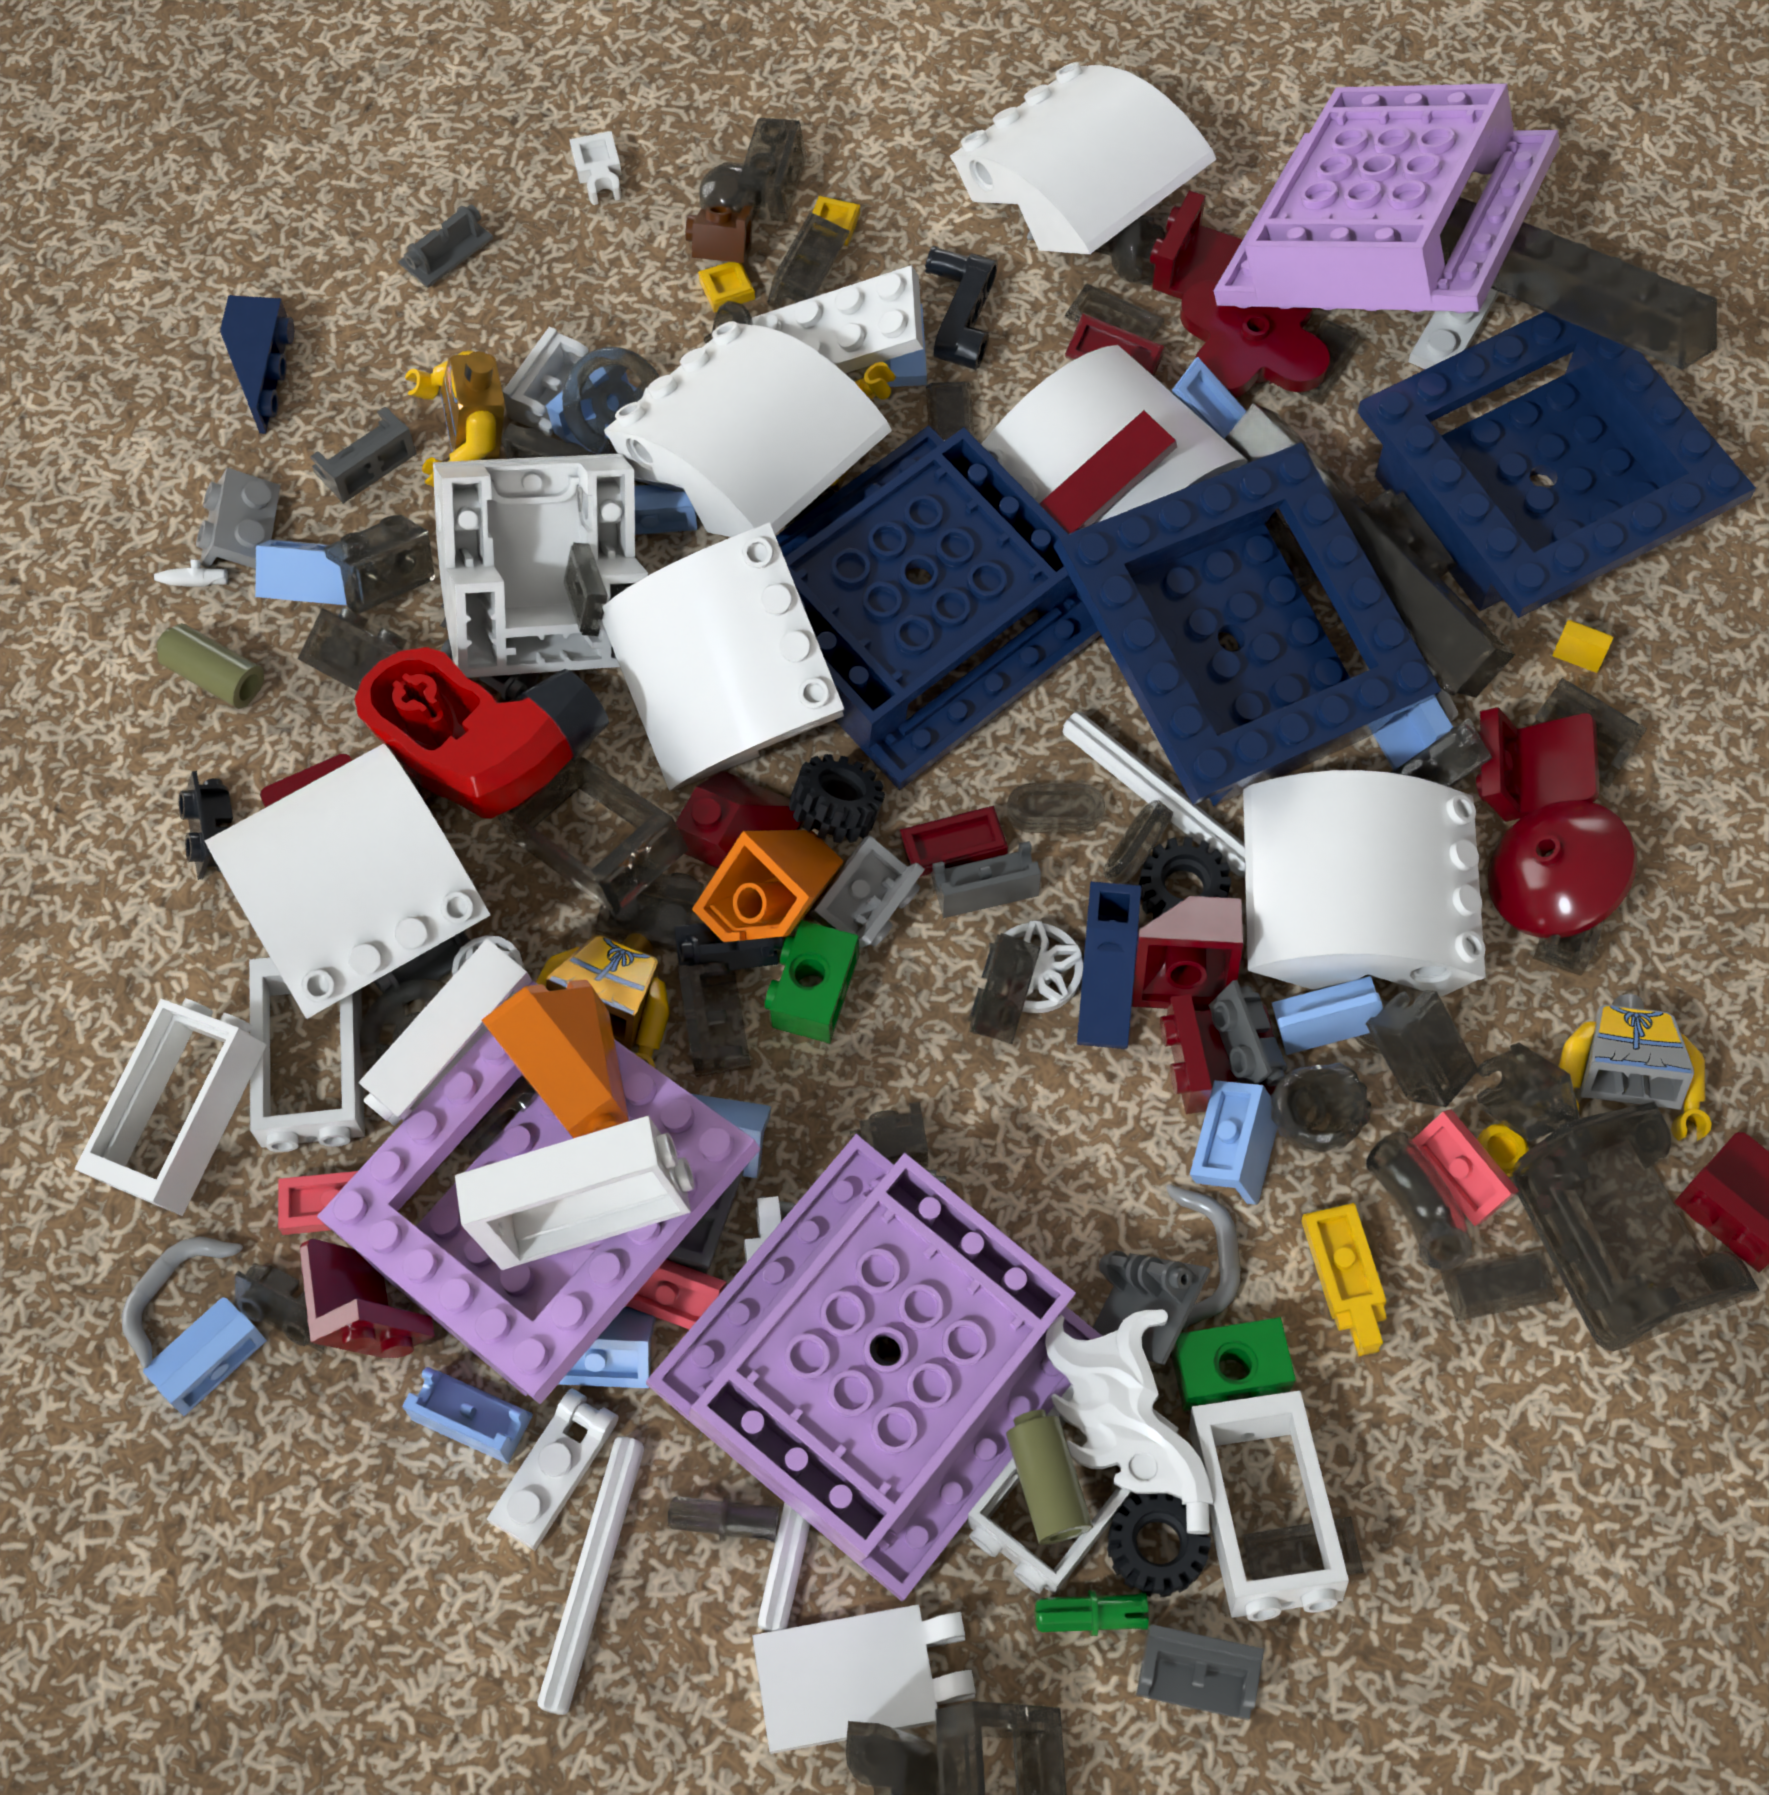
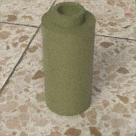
M181 623L166 629L158 639L156 646L158 651L157 657L158 662L162 666L238 709L248 706L261 690L264 681V670L262 667L186 624Z
M1043 1409L1029 1411L1013 1419L1015 1427L1006 1432V1437L1038 1543L1041 1545L1058 1543L1090 1531L1093 1528V1524L1059 1417L1047 1416L1046 1411Z

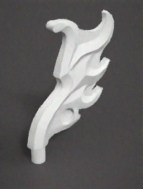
M1163 1309L1135 1312L1123 1320L1117 1331L1091 1340H1078L1066 1334L1063 1329L1065 1318L1062 1315L1058 1316L1046 1332V1352L1054 1368L1064 1374L1071 1383L1074 1394L1069 1401L1053 1394L1052 1402L1059 1415L1069 1424L1079 1428L1088 1440L1082 1447L1067 1441L1072 1459L1078 1464L1091 1469H1105L1118 1465L1121 1472L1115 1474L1114 1484L1122 1489L1137 1494L1168 1493L1180 1498L1182 1505H1186L1187 1533L1208 1534L1209 1505H1213L1209 1478L1202 1460L1185 1439L1159 1421L1153 1413V1404L1158 1399L1159 1394L1151 1368L1142 1348V1336L1149 1327L1165 1325L1168 1319L1167 1312Z

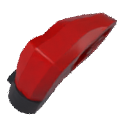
M429 647L398 651L379 661L362 678L354 698L358 717L383 744L385 743L392 754L423 788L449 799L485 819H492L528 802L545 788L570 760L573 761L582 751L587 749L592 741L609 724L608 716L596 695L571 670L563 669L523 692L520 696V701L499 703L481 685L468 679L446 653Z

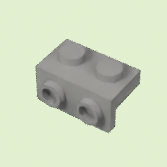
M226 468L218 483L210 482L203 502V508L209 510L208 521L204 520L202 522L196 540V547L202 548L200 565L210 568L215 558L219 557L256 569V545L272 539L280 491L279 484L230 468Z
M869 835L862 839L808 914L822 926L859 935V949L869 944L875 947L891 930L893 924L888 919L896 908H904L918 893L920 886L916 881L923 873L924 868L918 863L907 867Z

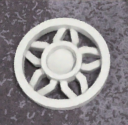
M1030 921L1029 923L1011 928L996 941L989 958V978L994 991L1009 1006L1028 1013H1045L1065 1005L1077 992L1083 974L1082 955L1074 940L1061 929L1042 923V921ZM1033 934L1039 935L1040 947H1032L1030 941ZM1024 936L1022 942L1024 950L1018 945H1009L1011 941ZM1048 937L1057 940L1062 945H1055L1048 951ZM1001 953L1015 955L1017 960L1010 961L1002 956ZM1057 955H1071L1062 962H1056L1054 958ZM997 964L1008 972H1014L1011 974L1006 988L998 976ZM1074 965V977L1066 989L1063 978L1059 973L1065 972ZM1017 981L1024 985V987L1012 994ZM1054 981L1058 987L1060 994H1058L1056 991H1054L1047 985ZM1033 989H1038L1039 993L1049 1000L1028 1001L1023 998L1033 993Z

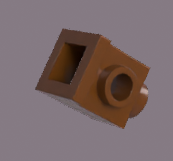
M713 205L706 209H701L698 215L689 214L686 221L685 238L686 241L692 242V258L744 263L752 244L753 206L744 205L740 213H734L729 207Z

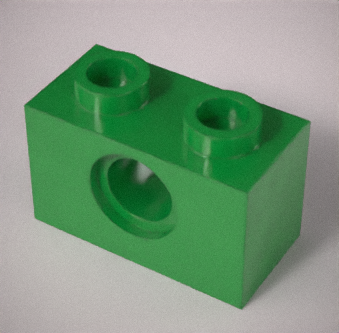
M803 920L800 921L795 937L789 935L785 939L780 957V964L785 965L780 981L773 979L766 994L764 1007L770 1010L772 1028L831 1043L860 956L859 935ZM809 975L818 976L823 980L820 984L813 987H806L799 983L803 977Z
M1281 1317L1180 1333L1171 1351L1183 1411L1192 1410L1193 1406L1290 1392L1296 1381ZM1224 1360H1235L1243 1365L1247 1377L1241 1380L1229 1379L1221 1372L1219 1363Z

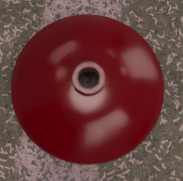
M1568 800L1542 806L1518 820L1504 834L1496 846L1488 868V890L1491 900L1504 920L1524 934L1553 939L1582 933L1608 918L1627 896L1637 870L1636 844L1632 834L1620 817L1602 805L1590 801ZM1555 849L1551 855L1544 857L1549 851Z

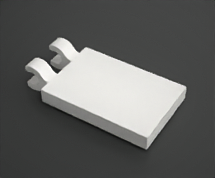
M918 1604L752 1635L769 1752L771 1754L940 1723L937 1705L976 1698L972 1670L954 1672L932 1679L929 1664L928 1647L965 1641L961 1612L949 1613L922 1621Z

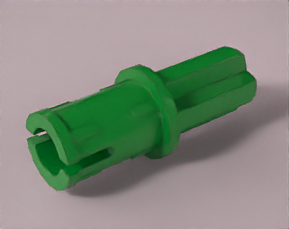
M1088 1590L1087 1596L1039 1598L1035 1603V1624L1040 1632L1089 1631L1090 1636H1098V1630H1148L1149 1618L1145 1617V1612H1149L1146 1593L1097 1596L1095 1590Z

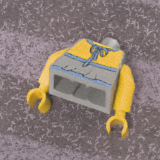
M1620 995L1613 1001L1612 1005L1605 1004L1599 1007L1595 1021L1582 1023L1563 1045L1555 1082L1560 1084L1558 1093L1550 1097L1544 1109V1115L1548 1122L1553 1112V1105L1563 1104L1570 1111L1567 1126L1573 1123L1579 1112L1578 1101L1573 1096L1576 1087L1580 1088L1581 1097L1680 1110L1684 1102V1113L1677 1116L1671 1124L1672 1134L1678 1141L1684 1139L1687 1135L1686 1120H1690L1696 1126L1697 1141L1704 1138L1711 1130L1712 1123L1710 1117L1700 1110V1102L1705 1101V1059L1694 1044L1684 1034L1680 1033L1675 1017L1670 1013L1644 1009V1002L1637 995Z

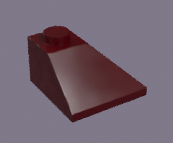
M720 771L696 786L673 827L678 852L718 869L743 831L799 830L803 821L796 822L793 818L795 811H790L789 798L726 771Z
M1189 896L1139 929L1131 1007L1168 1009L1170 996L1191 993L1195 1011L1210 1010L1209 1004L1232 981L1238 979L1243 948L1241 899Z

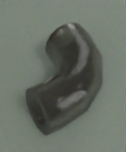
M1395 1132L1384 1137L1373 1147L1366 1159L1368 1171L1392 1196L1404 1214L1413 1232L1422 1261L1431 1268L1439 1270H1449L1461 1266L1470 1257L1472 1241L1463 1213L1451 1190L1431 1161L1406 1133Z

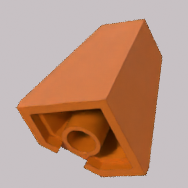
M743 831L692 910L723 942L789 936L822 895L844 861L821 838H818L814 831Z
M587 979L569 981L566 989L548 991L543 984L525 986L481 1020L573 1139L629 1121L610 1014Z

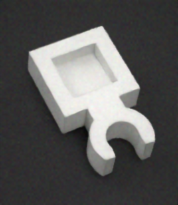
M612 132L569 139L580 184L587 182L590 202L593 205L598 204L597 193L602 189L611 190L615 201L620 200L621 188L617 176L622 175Z

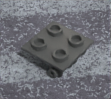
M1111 1251L1101 1258L1099 1269L1113 1285V1288L1093 1329L1104 1336L1117 1331L1123 1320L1135 1312L1163 1309L1168 1314L1167 1323L1163 1326L1149 1327L1145 1330L1142 1336V1348L1147 1361L1165 1365L1211 1269L1179 1261L1132 1253L1127 1256L1122 1251Z

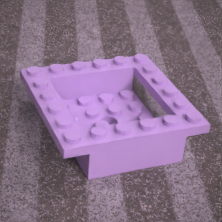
M1507 83L1336 87L1310 133H1304L1216 285L1214 295L1217 306H1237L1239 308L1251 306L1279 307L1281 309L1296 307L1321 308L1324 310L1340 308L1365 309L1367 311L1384 309L1409 310L1412 312L1424 310L1454 311L1456 313L1479 312L1560 146L1558 130L1514 131ZM1472 172L1483 175L1492 174L1445 266L1440 234Z
M532 981L528 986L538 985V984L535 983L534 981ZM487 1030L317 1217L355 1249L389 1283L426 1314L431 1316L432 1319L523 1395L527 1396L528 1394L541 1404L760 1151V1147L749 1135L614 1039L629 1121L649 1115L661 1134H670L678 1159L683 1157L687 1159L695 1184L694 1190L687 1191L691 1213L501 1270L461 1225L456 1182L417 1226H414L397 1212L522 1075L490 1031ZM536 1093L465 1172L573 1138Z
M855 1134L646 1380V1385L900 1601H903L968 1519V1513L1013 1458L1006 1437V1432L1015 1427L1013 1419L1023 1413L1039 1409L1045 1410L1047 1415L1054 1407L1052 1395L1056 1394L1062 1397L1070 1387L1071 1383L1066 1376L1054 1368L1047 1356L1045 1340L1046 1332L1058 1316L1062 1315L1065 1318L1064 1332L1072 1338L1091 1340L1102 1335L1066 1306L1076 1292L904 1152L899 1160L892 1164ZM887 1336L898 1343L901 1356L897 1363L891 1366H882L873 1360L870 1354V1344L875 1338Z

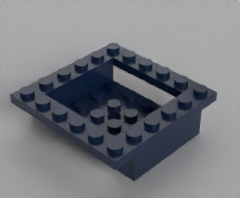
M1588 290L1361 400L1357 411L1383 445L1375 478L1479 612L1505 600L1516 616L1520 618L1751 499L1756 489ZM1573 352L1564 375L1443 435H1440L1432 425V421ZM1537 474L1545 475L1552 480L1554 486L1550 488L1536 486L1532 483L1530 477Z
M928 425L775 536L845 709L842 710L844 716L835 719V721L899 791L1101 636L1053 547L1059 537L1065 536L1068 533L965 427L944 441ZM921 568L926 570L932 579L926 584L917 585L910 582L905 574L911 569ZM1035 608L1042 615L1041 618L906 720L908 704L1032 609Z
M1302 442L1059 537L1053 546L1193 805L1209 798L1213 806H1216L1243 794V789L1252 784L1279 778L1372 736L1393 716L1433 699L1442 691ZM1278 507L1368 666V671L1350 678L1266 528L1265 522ZM1225 632L1232 635L1238 643V651L1232 652L1224 649L1218 641V633Z

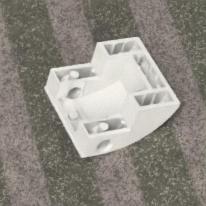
M1074 62L1059 69L1055 73L1057 79L1049 85H1040L1028 91L1024 95L1026 101L1017 108L1011 107L996 114L993 117L994 124L985 131H975L961 140L963 147L950 155L972 201L1019 205L1039 251L1091 254L1214 162L1216 157L1203 135L1184 112L1147 81L1128 71L1102 65L1080 66L1078 62Z
M734 321L727 322L713 331V339L705 346L686 353L680 360L681 366L670 375H664L654 380L648 386L649 392L638 402L627 404L619 409L615 414L616 420L605 428L604 432L609 437L617 453H622L623 458L634 468V477L682 486L708 533L733 537L770 522L773 532L776 534L892 430L885 417L857 384L814 348L791 335L772 328L738 324Z
M1118 345L1107 346L1089 352L1069 362L1047 377L1000 421L981 444L1040 503L1137 415L1145 410L1176 440L1177 448L1093 524L1245 465L1248 462L1244 456Z
M623 454L433 462L436 534L444 611L453 661L467 678L555 672L563 669L583 670L620 667L598 611L613 597L648 576V572L635 558L634 468L623 458Z
M770 522L704 548L650 574L613 597L598 611L670 792L759 757L758 750L844 716L842 710L845 709Z
M385 743L205 840L228 885L306 1019L490 916L488 909L438 823Z
M1330 770L1300 773L1269 779L1243 789L1248 971L1315 991L1354 981L1368 974L1441 997L1478 979L1486 978L1485 944L1483 942L1481 916L1482 899L1480 896L1478 872L1479 854L1477 851L1475 829L1476 809L1472 795L1417 777L1365 770Z

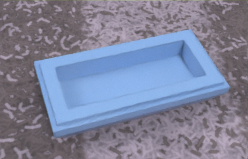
M1199 357L1194 359L1172 389V393L1235 449L1239 447L1256 423L1252 416Z

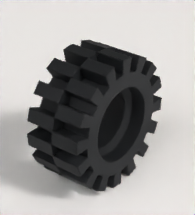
M824 754L823 760L815 756L810 759L809 763L806 761L802 765L790 797V811H795L793 818L796 822L805 820L803 829L808 832L814 828L818 830V838L825 840L827 834L833 836V842L842 843L844 836H846L849 843L857 842L859 836L864 839L868 836L869 831H872L885 798V792H882L884 786L881 781H874L876 774L872 770L865 773L862 771L864 764L856 761L853 766L848 764L849 757L840 755L839 761H834L832 754Z
M1176 837L1167 840L1165 849L1160 843L1155 846L1152 856L1148 854L1144 860L1139 885L1141 886L1140 900H1143L1142 909L1147 915L1152 912L1153 921L1185 900L1170 894L1165 885L1168 876L1177 871L1191 872L1201 880L1203 892L1199 896L1228 898L1231 886V877H1228L1230 868L1227 862L1221 864L1222 853L1218 849L1209 854L1210 843L1204 840L1201 841L1199 848L1193 847V837H1184L1182 846H1178Z
M1166 1493L1137 1494L1135 1498L1131 1499L1129 1497L1123 1502L1121 1509L1116 1512L1108 1534L1107 1551L1108 1557L1112 1558V1568L1116 1575L1121 1574L1125 1579L1124 1584L1130 1589L1136 1587L1142 1590L1141 1593H1146L1149 1597H1151L1152 1593L1160 1594V1598L1169 1597L1173 1592L1179 1591L1180 1593L1186 1590L1201 1574L1208 1560L1211 1537H1208V1534L1187 1533L1186 1505H1182L1180 1498ZM1161 1522L1175 1530L1180 1540V1551L1172 1561L1157 1564L1150 1562L1140 1553L1137 1545V1535L1145 1525Z

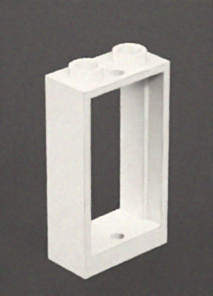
M487 938L358 1082L370 1092L363 1101L393 1126H396L401 1119L405 1121L488 1030L481 1020L532 982L528 972Z
M270 957L250 959V1024L252 1025L250 1035L267 1044L250 1078L251 1133L262 1148L266 1147L273 1152L293 1151L298 1148V1144L319 1142L321 1145L330 1147L343 1146L350 1142V1138L365 1137L364 1087L358 1083L363 1078L361 989L340 1000L342 1109L271 1116L270 996L291 994Z
M185 998L180 1006L160 999L75 1170L183 1216L267 1044L249 1034L252 1028L251 1024L233 1015L223 1013L221 1019L217 1020L211 1017L213 1014L211 1009L195 1001ZM195 1031L224 1042L157 1179L125 1167L192 1032Z
M649 1115L455 1175L461 1225L501 1270L691 1213L687 1191L694 1190L695 1188L693 1174L685 1157L678 1159L670 1134H661Z
M1072 1385L1061 1397L1066 1401H1069L1074 1394ZM1055 1407L1047 1414V1416H1058L1062 1427L1067 1422L1059 1415ZM1153 1409V1413L1159 1421L1174 1432H1178V1427ZM1012 1458L968 1513L967 1525L973 1529L969 1537L990 1556L996 1557L1001 1552L1016 1564L1017 1567L1013 1573L1031 1590L1040 1593L1045 1588L1055 1596L1110 1525L1116 1512L1121 1509L1122 1503L1131 1497L1134 1492L1118 1486L1093 1518V1528L1079 1536L1053 1570L990 1519L1020 1481Z
M1301 1391L1193 1406L1189 1430L1193 1449L1201 1458L1209 1478L1213 1505H1209V1520L1231 1618L1247 1616V1619L1250 1621H1264L1278 1616L1281 1610L1303 1607L1304 1611L1315 1613L1335 1607L1338 1601H1343L1349 1579ZM1291 1435L1325 1570L1247 1582L1215 1446Z

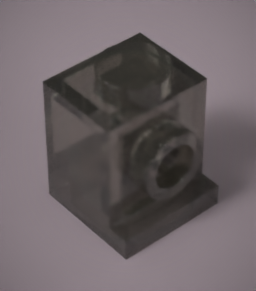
M920 1102L909 1103L910 1113L899 1115V1112L893 1110L876 1112L870 1115L869 1119L859 1121L860 1129L850 1130V1140L857 1134L892 1164H895L905 1152L923 1168L928 1167V1146Z

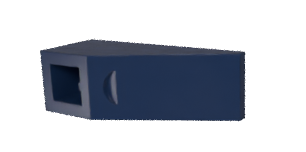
M228 295L220 333L259 433L266 434L270 417H276L278 412L276 387L278 380L283 381L286 376L287 364L284 352L286 344H292L294 340V321L292 317H287L281 298Z
M1090 882L1077 1045L1128 1049L1140 910V885Z

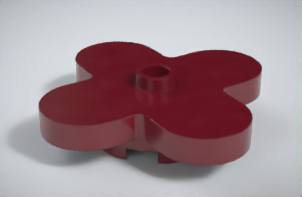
M1216 280L1197 282L1185 291L1180 309L1182 325L1189 333L1205 342L1195 358L1199 357L1235 398L1245 394L1254 383L1270 381L1269 384L1274 383L1287 391L1306 392L1319 386L1325 379L1330 361L1329 351L1319 338L1302 329L1310 320L1313 308L1293 307L1281 309L1279 307L1251 306L1239 308L1237 306H1217L1214 289L1219 281Z

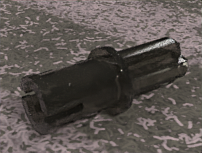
M676 1496L669 1505L668 1526L675 1530L719 1534L720 1541H726L727 1536L775 1543L779 1527L780 1506L731 1502V1496H725L723 1501Z

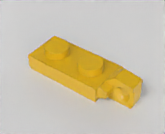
M1351 1203L1303 1214L1301 1222L1331 1317L1335 1319L1338 1331L1350 1329L1358 1357L1380 1352L1379 1348L1380 1345H1383V1340L1377 1322L1384 1321L1387 1318L1384 1309L1386 1297L1356 1205Z

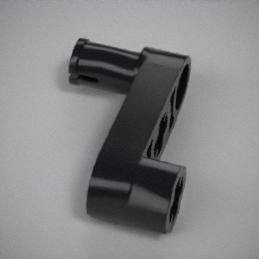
M935 245L931 247L926 260L925 273L960 282L937 333L933 351L934 358L974 370L980 367L988 345L989 332L974 328L994 284L998 267L997 260L973 253L968 257L941 249Z

